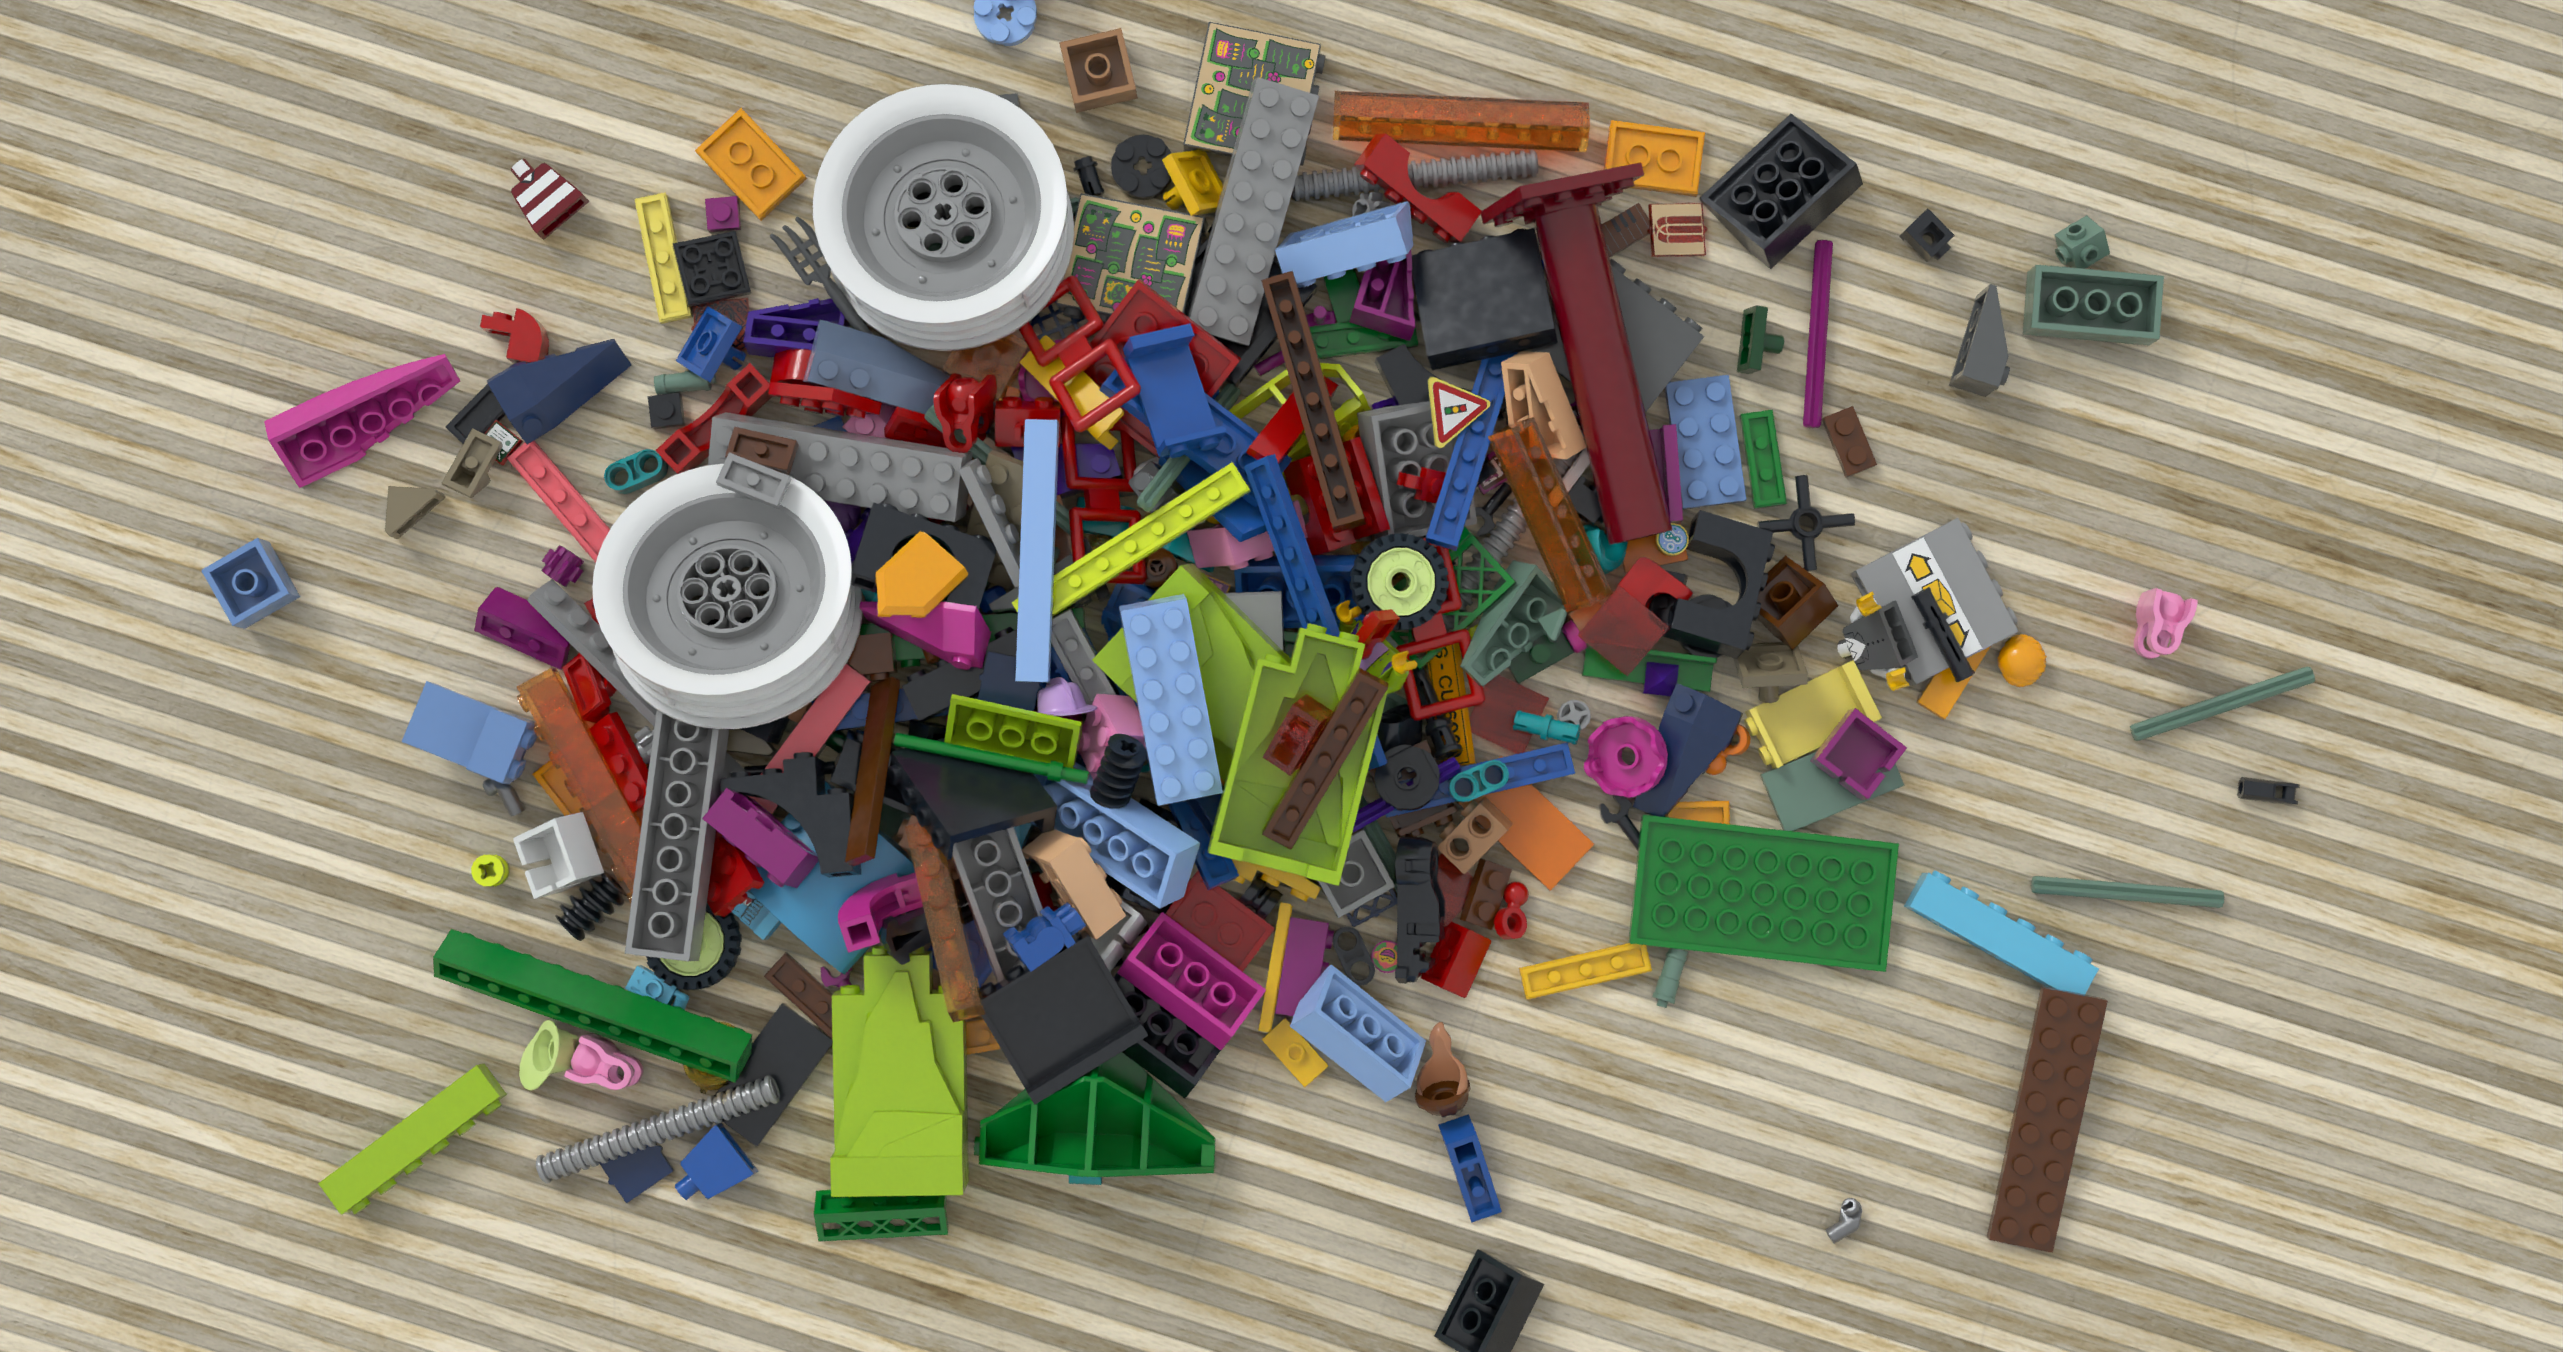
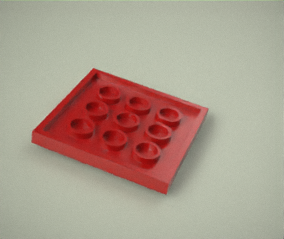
M1140 279L1136 281L1090 342L1092 347L1095 348L1106 339H1112L1123 357H1125L1123 348L1129 337L1191 323L1194 337L1189 343V348L1204 392L1211 398L1241 361L1239 356ZM1106 355L1084 370V372L1101 388L1115 368ZM1120 407L1124 411V415L1115 424L1160 458L1149 427Z

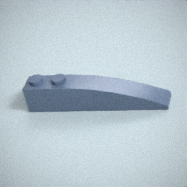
M820 319L803 382L819 387L839 389L882 402L883 405L893 408L898 406L926 414L928 409L934 405L933 397L935 391L950 376L883 337ZM993 401V408L995 413L996 402ZM982 416L979 418V424H984Z

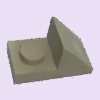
M472 428L444 477L442 485L469 498L474 497L490 483L491 480L488 472L503 447L502 442Z

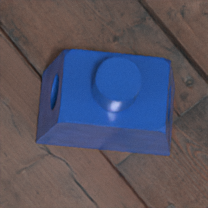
M721 1122L712 1127L681 1161L680 1164L688 1175L676 1183L675 1188L685 1200L689 1199L699 1190L705 1198L710 1199L756 1174L758 1169Z

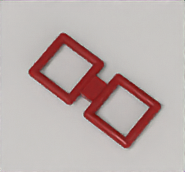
M1071 275L1061 281L1054 295L1043 309L1068 292H1071L1088 322L1046 351L1029 322L1022 326L1019 331L1039 366L1046 367L1060 357L1065 368L1049 379V385L1075 431L1081 433L1141 392V386L1112 339H1106L1095 348L1092 347L1088 338L1103 327V321L1078 278ZM1107 355L1123 381L1125 388L1082 416L1064 384Z
M1067 415L1061 418L1060 423L1066 486L1069 489L1084 490L1085 508L1073 507L1069 510L1072 559L1074 563L1085 556L1082 520L1127 522L1129 527L1141 520V514L1137 510L1120 509L1119 492H1134L1129 485V480L1134 476L1136 469L1134 438L1116 424L1109 430L1120 431L1125 479L1078 477L1074 427ZM1145 558L1133 565V571H1124L1107 583L1144 584L1147 580Z
M1430 544L1442 556L1443 563L1448 571L1447 581H1449V587L1446 591L1447 600L1442 603L1441 609L1431 620L1411 629L1413 642L1398 645L1396 649L1399 652L1408 651L1409 654L1406 658L1410 661L1409 656L1459 643L1462 659H1464L1471 642L1469 631L1460 629L1447 633L1442 616L1444 613L1459 610L1462 606L1449 549ZM1409 670V674L1403 684L1410 716L1416 721L1482 704L1485 701L1483 686H1479L1466 673L1471 691L1470 694L1421 706L1413 670Z

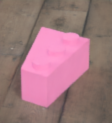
M1292 501L1305 538H1308L1299 501ZM1221 523L1215 524L1212 528H1196L1187 531L1194 560L1198 568L1229 566L1230 570H1237L1249 566L1248 560L1254 558L1255 561H1260L1273 556L1272 551H1274L1268 532L1239 542Z

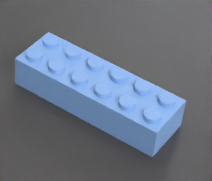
M1184 594L1119 606L1157 805L1223 793L1187 598Z
M1075 762V769L1088 771L1086 768ZM1090 773L1087 784L1063 779L1061 782L1047 780L1048 776L1034 774L1057 805L1054 829L1075 837H1082L1091 848L1090 856L1094 863L1099 864L1105 873L1159 909L1184 897L1200 842L1132 798L1126 806L1117 809L1103 807L1095 803L1089 792L1091 786H1093V778Z

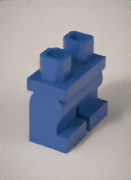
M1068 902L1055 911L1048 906L1040 911L1042 916L1032 918L1028 922L1026 929L1020 933L1014 926L1002 933L1020 961L1030 972L1059 953L1064 945L1067 948L1074 945L1076 942L1072 935L1086 926L1076 909L1072 908Z

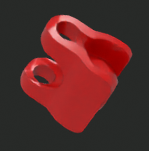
M953 373L935 391L933 397L934 410L942 425L945 445L952 452L967 453L976 443L978 434L987 432L994 423L993 401L997 393V383L994 375L988 374L979 382L970 377L962 378L960 373ZM980 416L983 417L984 424L978 423ZM955 429H963L966 443H961L955 438Z
M1641 557L1607 600V607L1643 636L1657 642L1663 635V631L1650 618L1648 611L1652 599L1660 594H1670L1676 599L1680 598L1688 601L1692 597L1693 592L1649 558Z

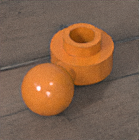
M1739 724L1735 732L1739 736L1738 744L1733 746L1730 743L1724 751H1721L1709 764L1710 767L1706 771L1707 774H1721L1726 768V757L1728 755H1741L1748 749L1751 738L1744 726Z

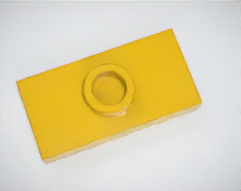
M1285 1017L1261 1040L1305 1088L1329 1065L1303 1036L1290 1027L1291 1023Z

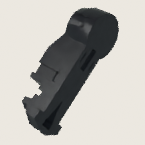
M1401 837L1396 851L1397 967L1395 968V978L1398 983L1404 984L1416 982L1422 973H1426L1435 965L1436 958L1427 957L1426 951L1420 950V948L1426 945V942H1440L1445 938V898L1437 880L1439 867L1438 847L1436 842L1423 837Z
M959 878L935 886L939 902L908 911L904 915L889 916L883 920L881 930L883 946L887 953L899 964L904 965L910 961L909 953L974 920Z

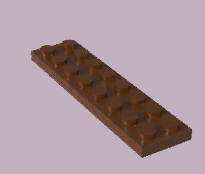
M2045 986L2040 988L1987 1232L1989 1240L2053 1253L2108 1000L2105 998Z

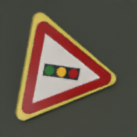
M1430 377L1428 379L1434 442L1436 447L1443 448L1490 407V401L1438 378Z

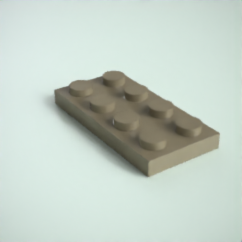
M992 450L988 454L985 465L991 475L992 482L990 484L995 494L1000 495L1006 508L1004 513L1009 523L1014 524L1021 541L1023 461ZM974 504L966 534L972 536L983 535L993 543ZM996 551L987 581L1013 590L1015 587Z

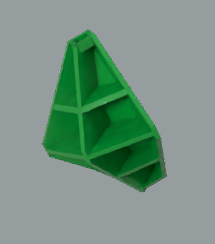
M1121 1052L1035 1105L1026 1089H1024L995 1114L980 1121V1136H975L974 1156H979L980 1165L1079 1177L1214 1173L1216 1138L1143 1067Z

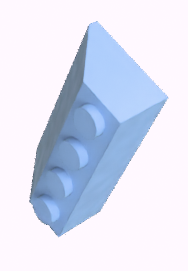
M1406 201L1290 233L1275 249L1282 274L1293 271L1298 288L1314 284L1316 278L1327 276L1328 280L1336 279L1345 275L1346 270L1357 268L1358 272L1375 267L1376 262L1387 260L1390 264L1405 259L1406 254L1413 247L1409 202Z
M1332 964L1324 970L1300 1000L1290 1024L1292 1029L1385 1102L1411 1088L1426 1043L1424 1038Z

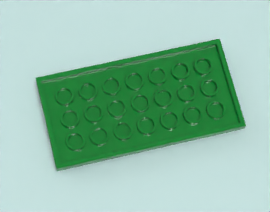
M1642 815L1628 943L1886 972L1899 843Z

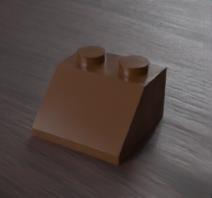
M1785 555L1767 572L1766 586L1762 592L1759 591L1757 602L1761 603L1757 619L1776 638L1793 650L1839 605L1822 581Z

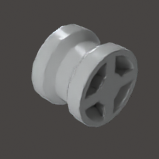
M1570 700L1564 703L1558 709L1556 715L1559 721L1581 725V730L1586 728L1591 718L1588 706L1579 700Z

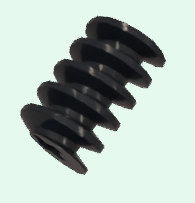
M1114 734L1109 738L1108 746H1106L1104 756L1100 762L1101 766L1098 767L1097 776H1095L1093 786H1091L1089 791L1095 803L1103 807L1116 809L1124 807L1129 803L1147 757L1146 749L1141 742L1126 734Z
M605 871L600 875L602 878L601 882L594 879L589 880L592 886L591 891L583 887L579 888L583 897L581 900L572 895L569 897L573 905L572 908L563 904L560 905L563 916L555 915L560 924L579 941L585 939L583 929L593 932L595 930L593 921L603 923L605 921L603 912L609 915L613 914V904L622 906L624 904L622 894L627 896L620 884Z

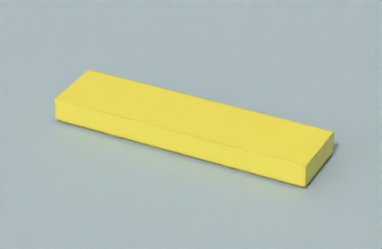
M665 192L634 199L659 322L664 324L692 318L691 307L687 306L672 247L673 243H677L668 195Z

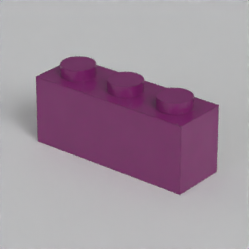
M1290 917L1275 1014L1294 1016L1300 1000L1329 966V962L1323 961L1325 949H1331L1334 930L1328 929L1329 923Z

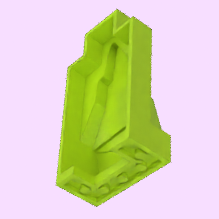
M1192 563L1181 565L1149 600L1184 594L1187 598L1219 775L1225 781L1230 768L1257 659H1265V655L1270 654L1285 658L1284 665L1289 666L1291 658ZM1122 627L1092 661L1137 703Z
M1308 623L1306 629L1299 628L1289 666L1284 665L1285 658L1266 654L1265 659L1258 658L1256 661L1230 768L1226 776L1207 851L1210 854L1245 861L1339 886L1388 691L1385 692L1293 848L1290 850L1262 835L1269 818L1359 669L1365 644L1358 642L1359 636L1340 632L1339 637L1326 634L1327 628Z
M884 946L872 947V952H867L864 955V990H860L859 985L840 986V991H835L832 995L835 1151L830 1157L831 1197L963 1195L969 1183L966 989H958L957 984H940L938 989H933V951H924V946L909 953L910 961L904 965L895 961L887 953Z

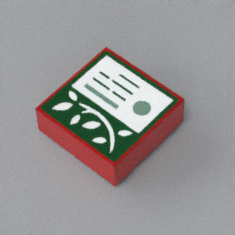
M497 420L485 433L502 442L503 447L495 459L502 466L507 462V457L516 451L523 442V440Z

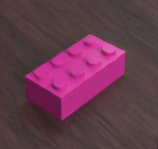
M1163 912L1117 972L1219 1050H1222L1266 991L1265 988Z

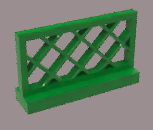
M1464 526L1457 551L1449 549L1452 563L1458 559V566H1453V569L1457 570V585L1460 597L1461 593L1479 594L1478 608L1473 612H1460L1459 609L1455 612L1442 614L1455 616L1454 629L1452 631L1466 629L1516 583L1466 526ZM1472 545L1481 553L1480 567L1462 566L1463 553ZM1485 559H1486L1494 568L1485 567ZM1462 571H1480L1479 590L1461 589ZM1485 572H1498L1506 581L1496 591L1484 590ZM1406 577L1401 579L1393 588L1397 591L1403 590L1407 584ZM1483 594L1491 595L1483 602ZM1460 616H1468L1459 624ZM1409 629V632L1391 630L1389 633L1398 645L1406 644L1400 636H1408V643L1413 642L1411 629ZM1445 647L1430 650L1422 659L1416 654L1409 656L1412 661L1415 660L1417 667L1422 669Z

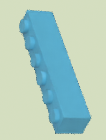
M1934 870L1932 874H1921L1904 907L2046 987L2086 994L2099 968L2091 964L2093 960L2091 957L2077 950L2073 954L2062 948L2064 942L2049 934L2045 938L2034 932L2036 927L2020 918L2015 922L2006 917L2007 910L1990 902L1989 906L1977 900L1979 898L1977 893L1964 886L1960 890L1949 884L1951 879Z

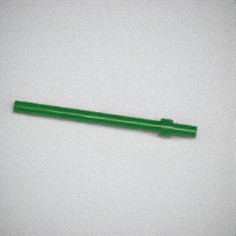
M896 733L894 738V746L1048 776L1047 780L1061 782L1063 779L1087 784L1090 771L1065 767V763L1051 760L1050 763L901 733Z

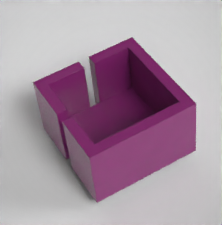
M1854 708L1847 711L1810 762L1832 779L1842 777L1838 782L1860 800H1867L1886 777L1881 772L1890 771L1907 747Z

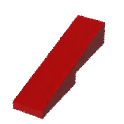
M1324 376L1330 400H1332L1339 385ZM1294 392L1252 442L1246 452L1257 460L1275 454L1279 464L1300 441L1305 430Z

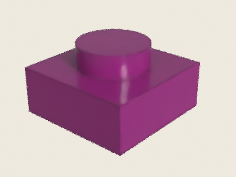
M737 196L705 199L707 230L709 232L741 230L739 198Z

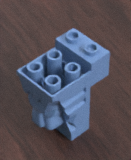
M426 681L402 742L467 767V770L502 784L510 785L511 782L517 780L523 773L526 765V760L523 759L526 750L534 745L538 736V730L535 729L537 726L535 721L504 712L503 709L489 706L482 701Z

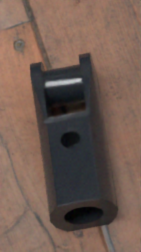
M2241 777L2238 783L2237 795L2238 798L2298 805V801L2295 800L2296 788H2300V784ZM2276 786L2283 787L2282 799L2275 798Z

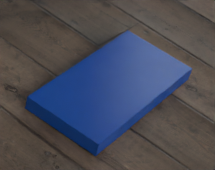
M1170 455L1161 456L1158 464L1162 467ZM1190 460L1175 480L1188 491L1210 477L1211 474L1193 460ZM1242 497L1212 515L1239 542L1267 532L1259 507L1255 508Z

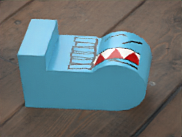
M747 891L748 899L742 904L736 905L732 913L739 917L740 921L752 929L762 940H768L781 925V922L750 891Z

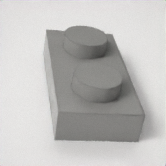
M728 453L716 480L717 485L777 509H779L791 482L790 476L732 453Z

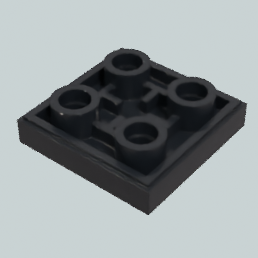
M736 231L673 243L672 247L688 307L751 294Z

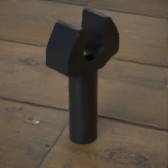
M1504 482L1483 507H1475L1476 517H1481L1484 520V526L1477 532V537L1487 535L1491 529L1495 528L1493 514L1514 491L1508 483Z
M1613 795L1614 800L1619 804V812L1617 814L1610 813L1609 809L1602 803L1599 805L1600 817L1605 824L1610 822L1618 824L1638 851L1640 832L1628 817L1629 808L1632 804L1624 796Z

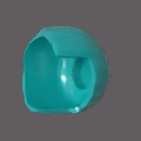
M1591 524L1585 525L1576 533L1572 543L1574 561L1583 571L1592 575L1608 574L1622 564L1626 555L1628 541L1609 545L1607 534L1603 530Z

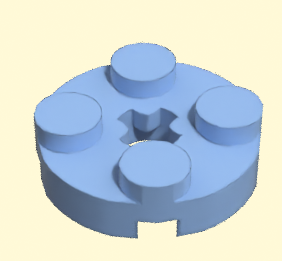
M975 0L974 20L977 29L987 41L993 44L996 43L1004 46L1018 45L1028 39L1035 28L1037 7L1034 0ZM1005 7L1014 10L1011 13L1012 19L1010 21H1006L1005 18L1000 20L997 18V15L1000 14V8Z

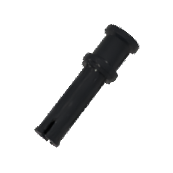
M1426 665L1422 669L1418 667L1413 669L1421 706L1428 705L1422 685L1425 686L1431 704L1439 702L1437 693L1426 670ZM1444 714L1437 715L1436 720H1434V716L1426 718L1425 733L1432 739L1436 749L1434 756L1437 761L1450 759L1463 751L1462 745L1457 744L1452 731L1454 725L1452 720L1445 717ZM1442 735H1444V738L1447 743L1446 745H1444Z

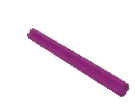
M1817 240L1814 248L1803 426L1807 428H1819L1822 422L1833 242L1829 240Z

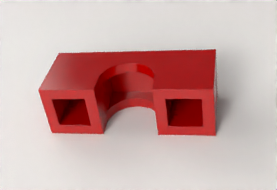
M1312 455L1290 462L1283 472L1291 496L1295 494L1300 495L1308 506L1310 518L1308 524L1305 525L1308 536L1306 541L1311 554L1319 555L1356 543L1352 529L1339 533L1334 532Z

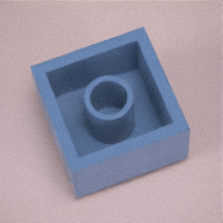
M260 538L254 539L201 570L230 623L235 627L246 629L300 598L298 591L270 542Z

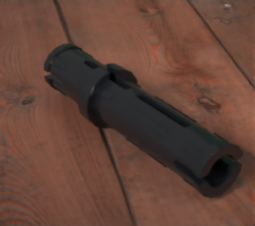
M1928 587L1912 595L1911 598L1914 600L1925 621L1922 624L1925 629L1929 628L1955 681L1960 682L1975 674L1946 620L1949 618L1947 613L1941 611L1931 592V588Z

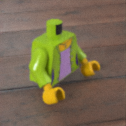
M1347 600L1336 608V615L1340 619L1339 631L1356 635L1363 624L1360 620L1356 622L1354 618L1361 615L1362 609L1356 606L1349 610L1350 601ZM1385 639L1383 642L1376 643L1370 657L1361 660L1359 668L1389 683L1387 694H1390L1402 688L1409 670L1415 669L1417 662L1415 660L1409 661L1406 658L1409 654L1408 651L1399 652Z

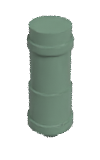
M692 371L654 376V387L657 395L685 391H709L712 388V384L716 383V375L709 382Z
M1675 948L1668 949L1661 976H1659L1655 992L1652 995L1653 998L1658 999L1657 1006L1667 1008L1668 1002L1675 1004V997L1680 984L1679 980L1684 964L1687 961L1688 951Z

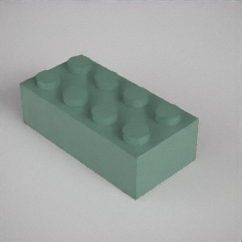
M2035 265L2027 272L2023 335L2149 346L2160 339L2164 276Z

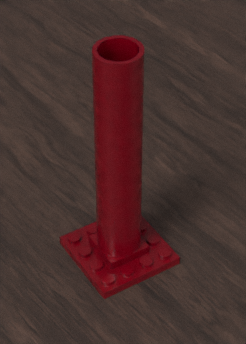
M1641 162L1519 186L1480 212L1482 223L1494 222L1495 227L1512 224L1513 220L1524 217L1525 225L1535 224L1609 545L1672 531L1598 207L1603 202L1613 199L1612 196L1623 193V189L1635 186L1634 181L1644 176Z

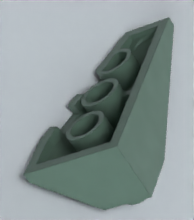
M1513 560L1506 569V572L1516 583L1483 613L1460 666L1479 686H1484L1511 665L1512 659L1522 651L1528 652L1534 647L1533 643L1546 635L1538 618L1560 609L1568 612L1573 605L1537 565ZM1502 576L1496 583L1493 591H1496L1506 582Z

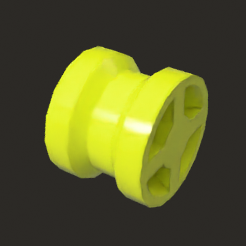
M482 855L473 862L471 874L479 885L499 886L508 878L509 865L501 856Z

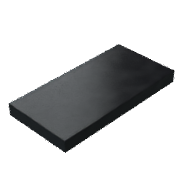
M782 1003L752 1043L751 1055L736 1083L725 1080L714 1095L716 1097L719 1092L726 1094L728 1089L735 1090L736 1086L739 1085L745 1087V1084L748 1082L754 1084L756 1079L763 1081L765 1076L770 1075L778 1086L779 1102L776 1104L770 1102L767 1107L760 1105L759 1110L751 1109L750 1113L747 1114L741 1112L739 1117L732 1115L730 1120L723 1118L722 1122L756 1147L759 1146L833 1045L832 1038L789 1006Z

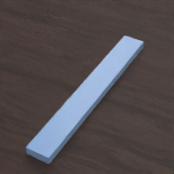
M1025 419L1015 678L1017 682L1050 683L1059 443L1058 420Z

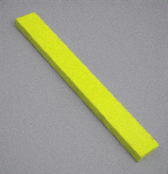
M1232 462L1055 574L1052 617L1249 493L1251 490L1235 464ZM1018 599L1011 603L1018 612Z

